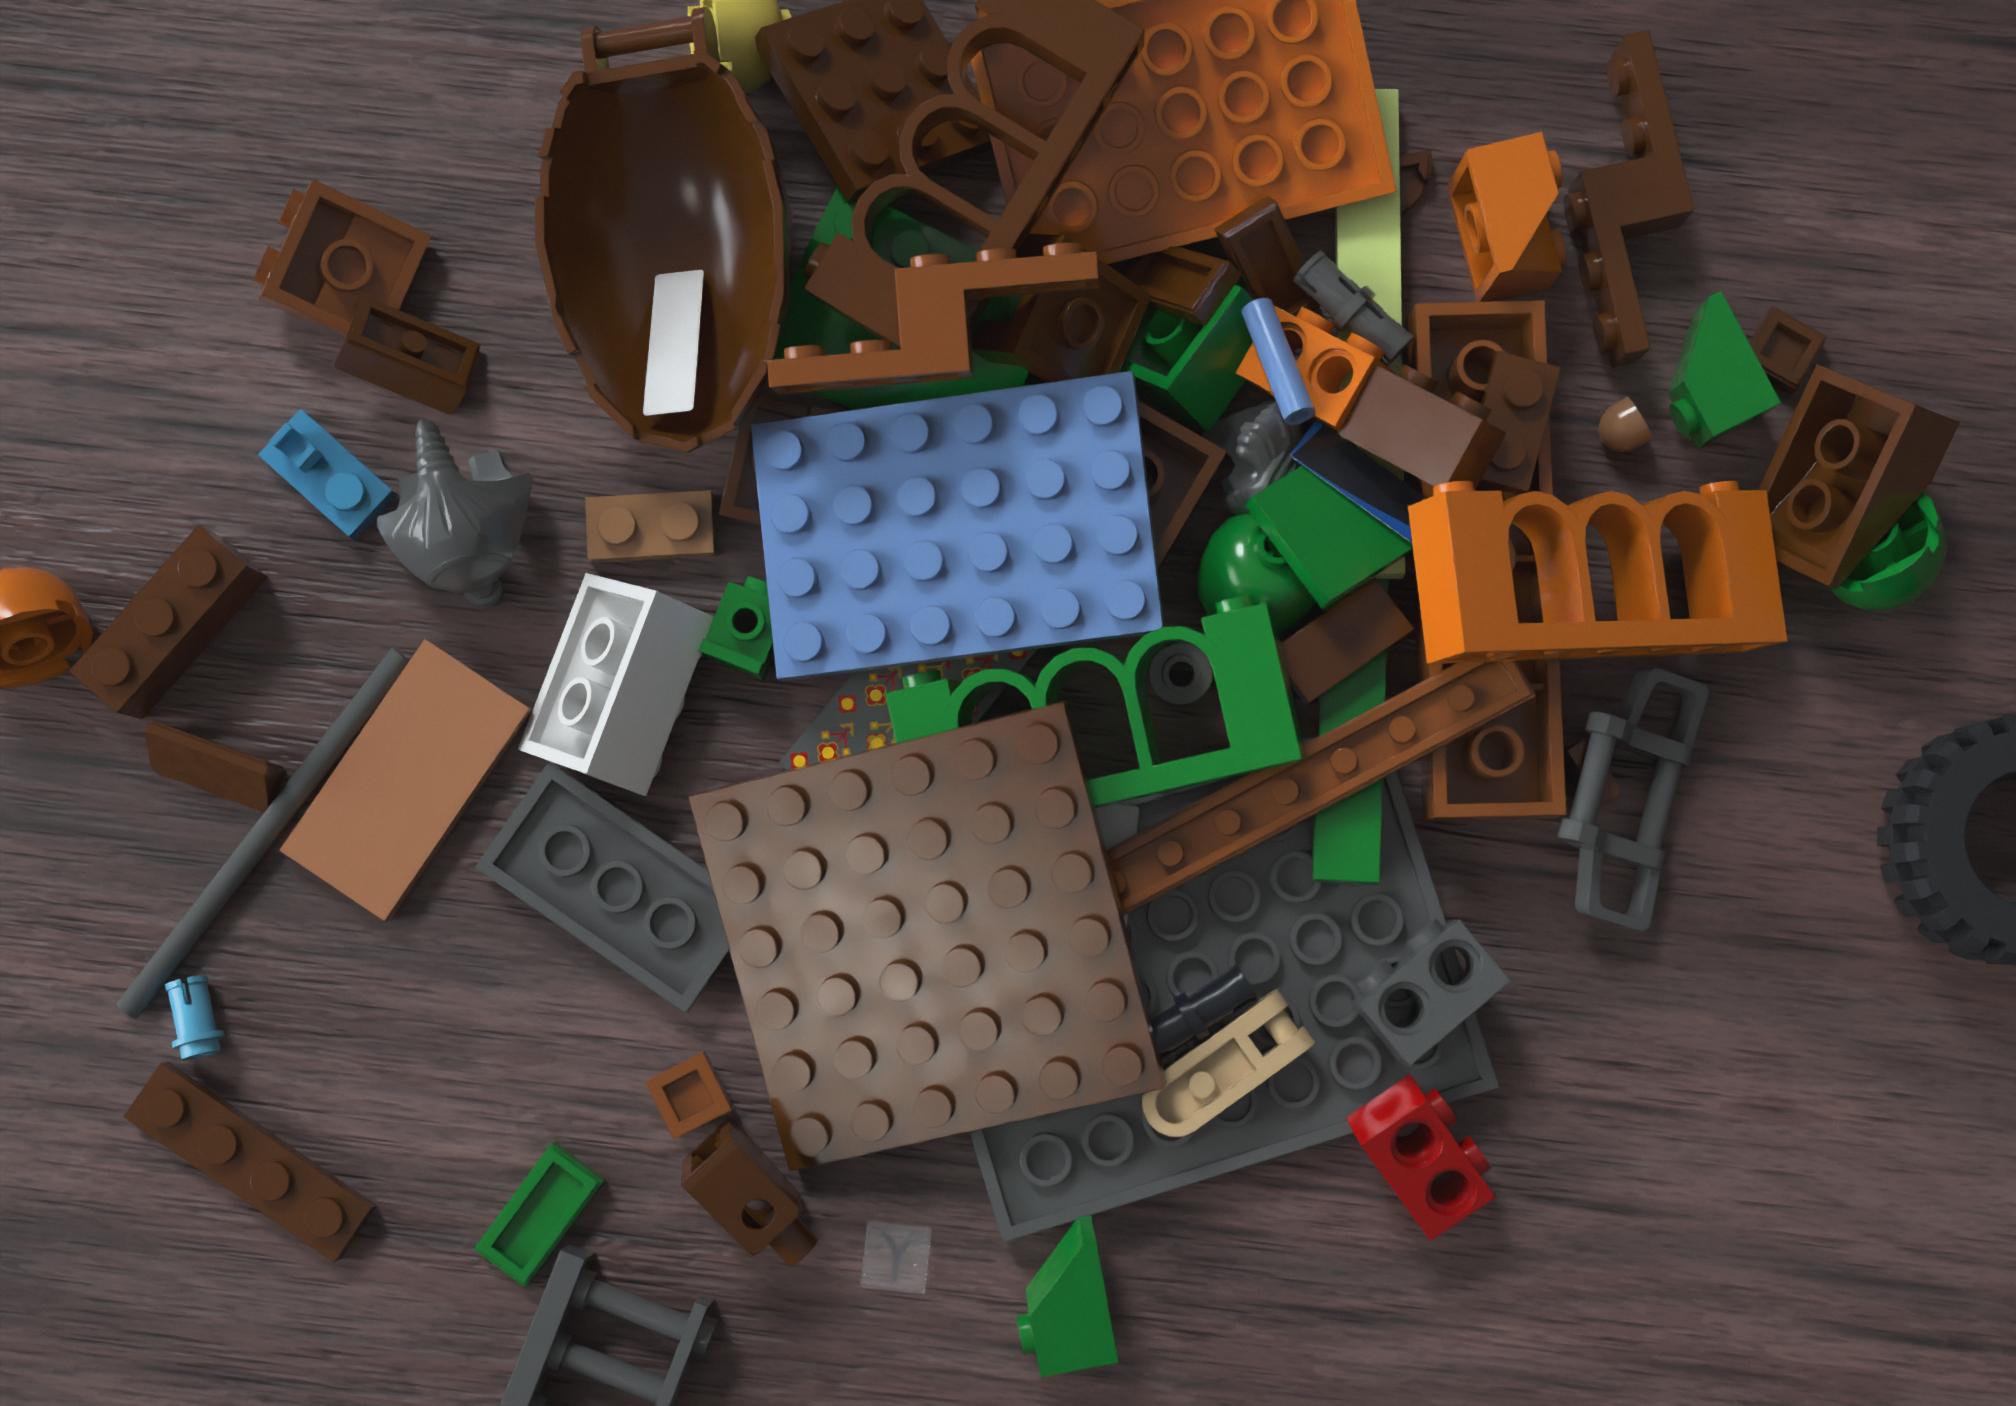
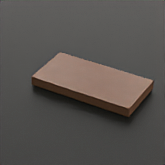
M424 639L279 851L383 921L390 922L533 710L430 641Z

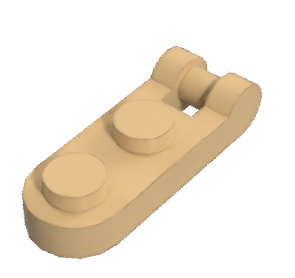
M1278 989L1265 995L1242 1014L1212 1034V1036L1165 1068L1164 1074L1167 1083L1163 1089L1143 1093V1113L1148 1123L1156 1131L1169 1137H1182L1196 1131L1315 1044L1304 1026L1298 1029L1284 1009L1289 1004ZM1262 1025H1264L1277 1043L1263 1055L1248 1036Z

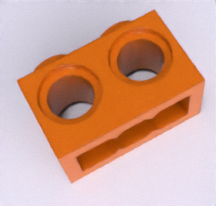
M1274 306L1292 353L1303 346L1302 353L1296 363L1315 408V414L1312 418L1340 432L1375 365L1397 375L1380 362L1385 351L1354 333L1350 334L1346 342L1330 335L1335 326L1306 308L1301 307L1295 317ZM1252 343L1236 374L1274 397L1254 343ZM1353 371L1350 384L1343 391L1337 393L1341 379Z

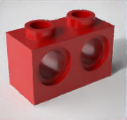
M1409 1074L1346 1117L1361 1147L1430 1241L1496 1198L1482 1176L1492 1169L1491 1165L1470 1135L1459 1142L1449 1129V1126L1457 1122L1458 1119L1436 1087L1425 1094L1412 1075ZM1420 1123L1413 1133L1407 1136H1397L1406 1125ZM1453 1171L1447 1180L1441 1183H1432L1441 1173Z

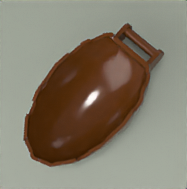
M708 7L695 8L692 10L691 16L603 32L598 26L583 28L581 32V46L585 71H574L560 90L563 97L558 102L552 128H546L538 156L543 161L540 168V197H535V245L554 326L568 355L574 356L588 384L585 388L590 398L633 439L688 453L734 430L757 401L768 378L767 360H775L790 317L793 216L774 143L734 74L720 63L715 22ZM694 42L695 51L691 55L609 69L608 57ZM703 270L694 408L691 411L646 416L643 414L655 277L659 274Z

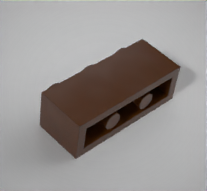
M198 525L69 671L115 712L143 719L268 576L223 537Z

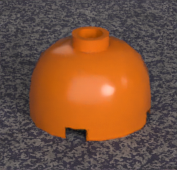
M26 567L1 568L0 688L34 685L61 675L71 668L69 662L63 658L75 653L80 646L84 654L91 646L93 630L86 611L72 587L58 576L43 569Z

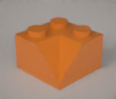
M1542 132L1467 149L1446 187L1476 302H1493L1550 288L1562 273L1561 266L1566 264V250L1562 235L1558 229L1551 230L1547 217V212L1559 193L1558 188H1561L1563 184L1562 168L1555 150L1547 151Z

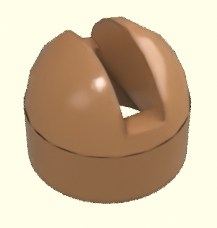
M1627 396L1606 409L1601 417L1598 428L1600 439L1613 451H1633L1653 440L1645 420Z

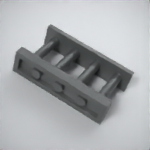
M571 1243L561 1249L500 1406H553L549 1404L550 1397L541 1394L549 1370L559 1372L562 1367L656 1403L655 1406H674L693 1355L705 1357L715 1334L719 1320L708 1316L715 1299L703 1294L694 1303L690 1316L597 1280L598 1273L589 1270L595 1252ZM586 1305L679 1340L680 1343L666 1378L573 1342L574 1335L565 1332L573 1308L583 1310Z

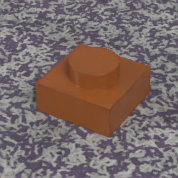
M706 1051L645 1081L673 1140L734 1109Z

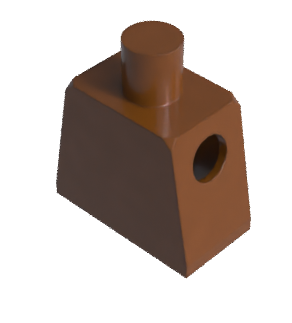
M731 1116L722 1122L682 1160L681 1186L752 1256L757 1255L769 1245L789 1267H792L800 1262L817 1244L818 1238L798 1218L803 1211L798 1190ZM755 1199H763L769 1202L762 1209H751L746 1206Z

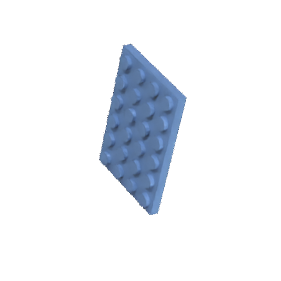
M1133 371L751 425L776 676L778 680L789 681L1141 636L1164 627L1136 380Z

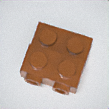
M313 179L305 194L295 189L292 190L278 221V224L289 228V231L280 251L267 246L252 281L264 286L258 298L259 300L316 326L320 324L342 335H346L361 295L395 309H400L432 235Z

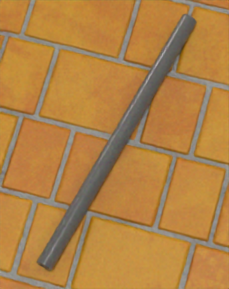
M393 647L390 649L116 1003V1006L132 1018L138 1019L373 715L410 661L406 656Z

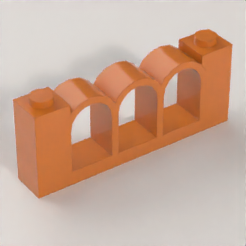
M1454 481L1434 486V496L1408 506L1427 664L1747 653L1788 642L1767 490H1739L1737 481H1721L1699 487L1700 494L1681 491L1644 504H1640L1628 494L1607 491L1566 505L1555 496L1538 491L1520 494L1503 501L1502 491H1474L1473 482ZM1511 523L1523 530L1533 548L1543 623H1518L1508 545ZM1588 523L1597 529L1606 543L1610 558L1618 621L1595 620L1585 544L1586 526ZM1662 524L1669 528L1674 535L1681 552L1690 619L1670 618L1660 544Z

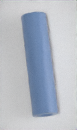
M1269 298L1256 299L1242 309L1243 318L1285 424L1297 425L1313 417L1315 408L1272 300Z

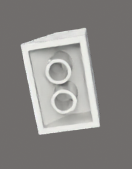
M586 573L518 750L646 796L653 778L660 769L662 754L675 719L683 709L685 693L698 659L702 656L698 650L702 640L707 636L714 616L658 591Z

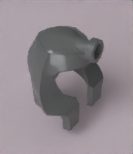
M421 419L417 423L415 433L417 439L415 444L417 449L416 467L418 472L398 478L401 493L398 508L395 511L377 516L376 527L393 554L406 568L426 582L427 585L452 593H464L472 605L478 608H489L495 605L502 597L503 584L499 577L508 568L518 546L527 514L533 477L530 473L513 476L505 468L498 449L468 459L473 481L467 480L460 474L458 466L454 463V456L449 453L450 448L445 445V438L440 435L439 427L431 420Z

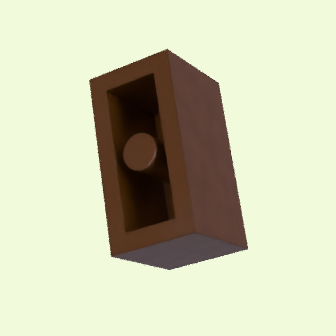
M1375 365L1338 435L1433 486L1454 481H1471L1475 491L1506 435V432L1486 422L1492 410L1459 392L1455 393L1451 403L1433 394L1439 382L1407 365H1403L1398 376Z

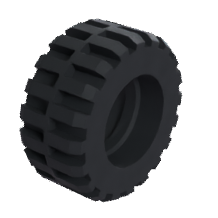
M2016 715L1956 728L1952 733L1938 736L1922 746V756L1907 760L1897 772L1896 776L1902 782L1900 788L1886 792L1881 809L1892 814L1890 825L1877 827V846H1889L1891 863L1880 865V869L1885 883L1898 882L1903 894L1896 897L1894 903L1904 917L1917 916L1922 921L1918 926V932L1930 942L1949 944L1948 947L1951 954L1967 960H1985L1986 964L2016 965V902H2008L2001 899L1980 881L1968 859L1965 845V827L1974 801L1988 785L2005 780L2016 782Z

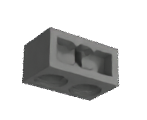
M1436 918L1431 920L1406 941V944L1412 950L1411 953L1393 968L1384 960L1356 983L1362 994L1353 1000L1351 1005L1401 1064L1411 1066L1511 981L1460 919L1449 920L1443 926ZM1447 947L1458 950L1466 963L1463 977L1453 985H1447L1442 982L1435 971L1436 958ZM1398 989L1408 991L1416 1002L1414 1018L1410 1023L1402 1027H1396L1391 1024L1384 1010L1387 997Z

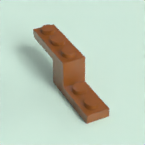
M1057 243L1044 246L1043 256L1017 258L1016 250L1010 248L979 251L976 253L977 262L950 264V256L946 254H926L910 258V267L895 268L901 349L890 350V341L853 342L850 343L849 354L825 356L823 346L806 345L785 348V359L767 360L769 387L777 394L972 379L974 378L968 299L1099 289L1096 251L1083 252V244Z

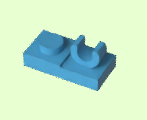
M302 409L277 431L265 448L258 454L353 540H356L398 495Z

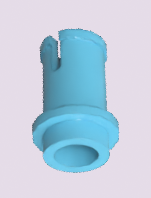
M206 975L187 977L192 1000L191 1004L189 1003L186 984L182 983L181 979L165 984L177 1034V1039L172 1041V1048L180 1050L182 1061L204 1058L220 1053L219 1041L225 1038L224 1031L217 1030L207 985L209 981Z

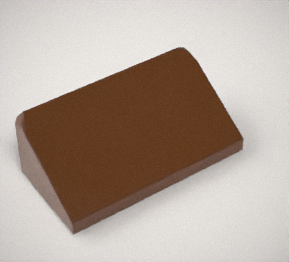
M361 295L334 365L338 370L446 414H453L467 390L481 344Z
M148 722L145 730L150 765L156 773L265 812L276 798L286 770H283V766L164 723Z

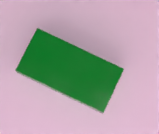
M557 1142L551 1143L475 1246L474 1250L526 1288L534 1280L606 1179Z

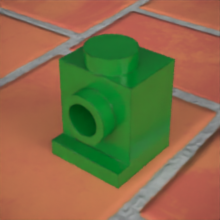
M747 576L743 587L730 581L728 582L707 636L702 640L698 651L707 659L763 681L774 658L767 582ZM745 611L755 613L758 618L756 628L750 633H740L735 628L737 616Z

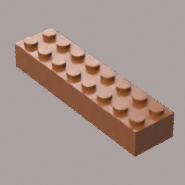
M1545 300L1416 303L1405 321V329L1414 336V339L1406 348V365L1439 382L1433 394L1451 403L1455 393L1459 392L1481 404L1493 357L1498 351L1547 364ZM1548 416L1528 492L1538 491L1553 495L1550 416ZM1411 474L1412 488L1426 498L1434 496L1433 485ZM1478 484L1475 491L1502 490ZM1502 491L1503 501L1517 496V494ZM1511 523L1508 545L1518 623H1543L1533 548L1523 530ZM1414 561L1419 684L1456 663L1427 664ZM1560 659L1517 661L1536 694L1535 699L1421 759L1423 822L1552 819L1566 815Z

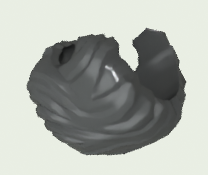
M1276 399L1261 402L1256 406H1250L1246 410L1236 412L1225 419H1217L1208 433L1203 430L1199 432L1201 437L1227 451L1226 456L1231 459L1235 466L1230 476L1220 480L1221 496L1219 497L1220 502L1235 515L1250 513L1245 505L1253 495L1302 466L1291 456L1292 451L1305 435L1302 424H1285Z

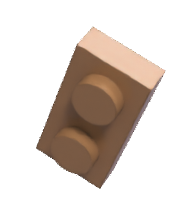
M711 490L585 497L587 557L591 563L717 556L714 494Z

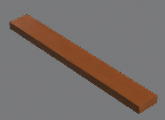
M1518 662L1456 663L1304 744L1307 755L1306 761L1250 773L1106 850L1123 917L1535 699L1536 694Z

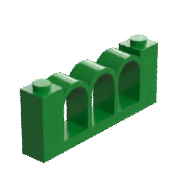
M1254 595L1239 596L1215 603L1217 614L1201 618L1205 635L1184 626L1161 627L1144 635L1129 651L1126 661L1096 648H1072L1055 656L1040 672L1038 680L1008 669H984L967 677L961 683V681L948 678L941 679L940 670H933L902 678L904 689L885 693L895 742L898 743L972 724V714L976 703L987 691L1000 685H1013L1017 687L1028 698L1033 709L1057 703L1063 681L1074 670L1085 665L1101 664L1106 666L1117 677L1123 690L1140 768L1088 780L1095 808L1307 760L1273 607L1266 602L1256 605ZM1190 643L1197 646L1207 655L1213 669L1230 748L1161 763L1145 692V674L1150 661L1160 650L1173 644Z

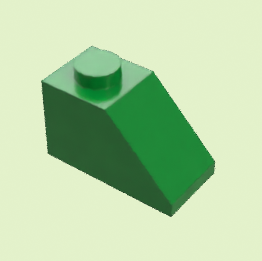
M1722 291L1711 295L1694 311L1668 392L1672 401L1669 405V411L1676 428L1684 437L1688 438L1691 436L1697 449L1763 417L1781 403Z
M1091 1215L1078 1217L1026 1287L1029 1313L1016 1315L1023 1355L1036 1353L1041 1377L1119 1363Z

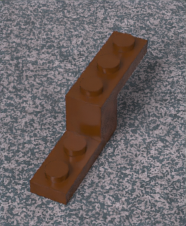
M1649 30L1624 35L1607 63V78L1613 96H1621L1626 119L1622 121L1624 147L1629 156L1636 155V159L1581 171L1569 187V194L1564 196V214L1570 231H1578L1584 253L1579 255L1578 259L1580 279L1585 291H1593L1598 314L1594 315L1593 318L1595 340L1601 352L1608 351L1612 368L1636 363L1651 349L1624 240L1679 228L1694 212Z

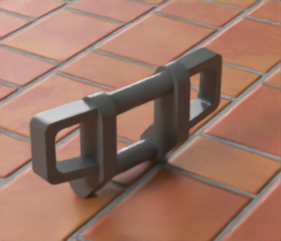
M1642 668L1633 675L1616 716L1601 712H1589L1585 732L1590 735L1584 763L1569 819L1562 818L1557 836L1558 839L1580 849L1575 908L1579 914L1625 929L1645 931L1649 928L1660 872H1662L1666 852L1661 850L1681 768L1689 766L1693 751L1692 746L1708 699L1709 690L1705 684L1660 668ZM1656 684L1677 691L1682 698L1670 739L1636 728L1651 691ZM1615 747L1656 761L1636 842L1607 833L1600 827L1595 826ZM1603 856L1637 867L1630 905L1626 914L1606 909L1601 905L1599 895Z

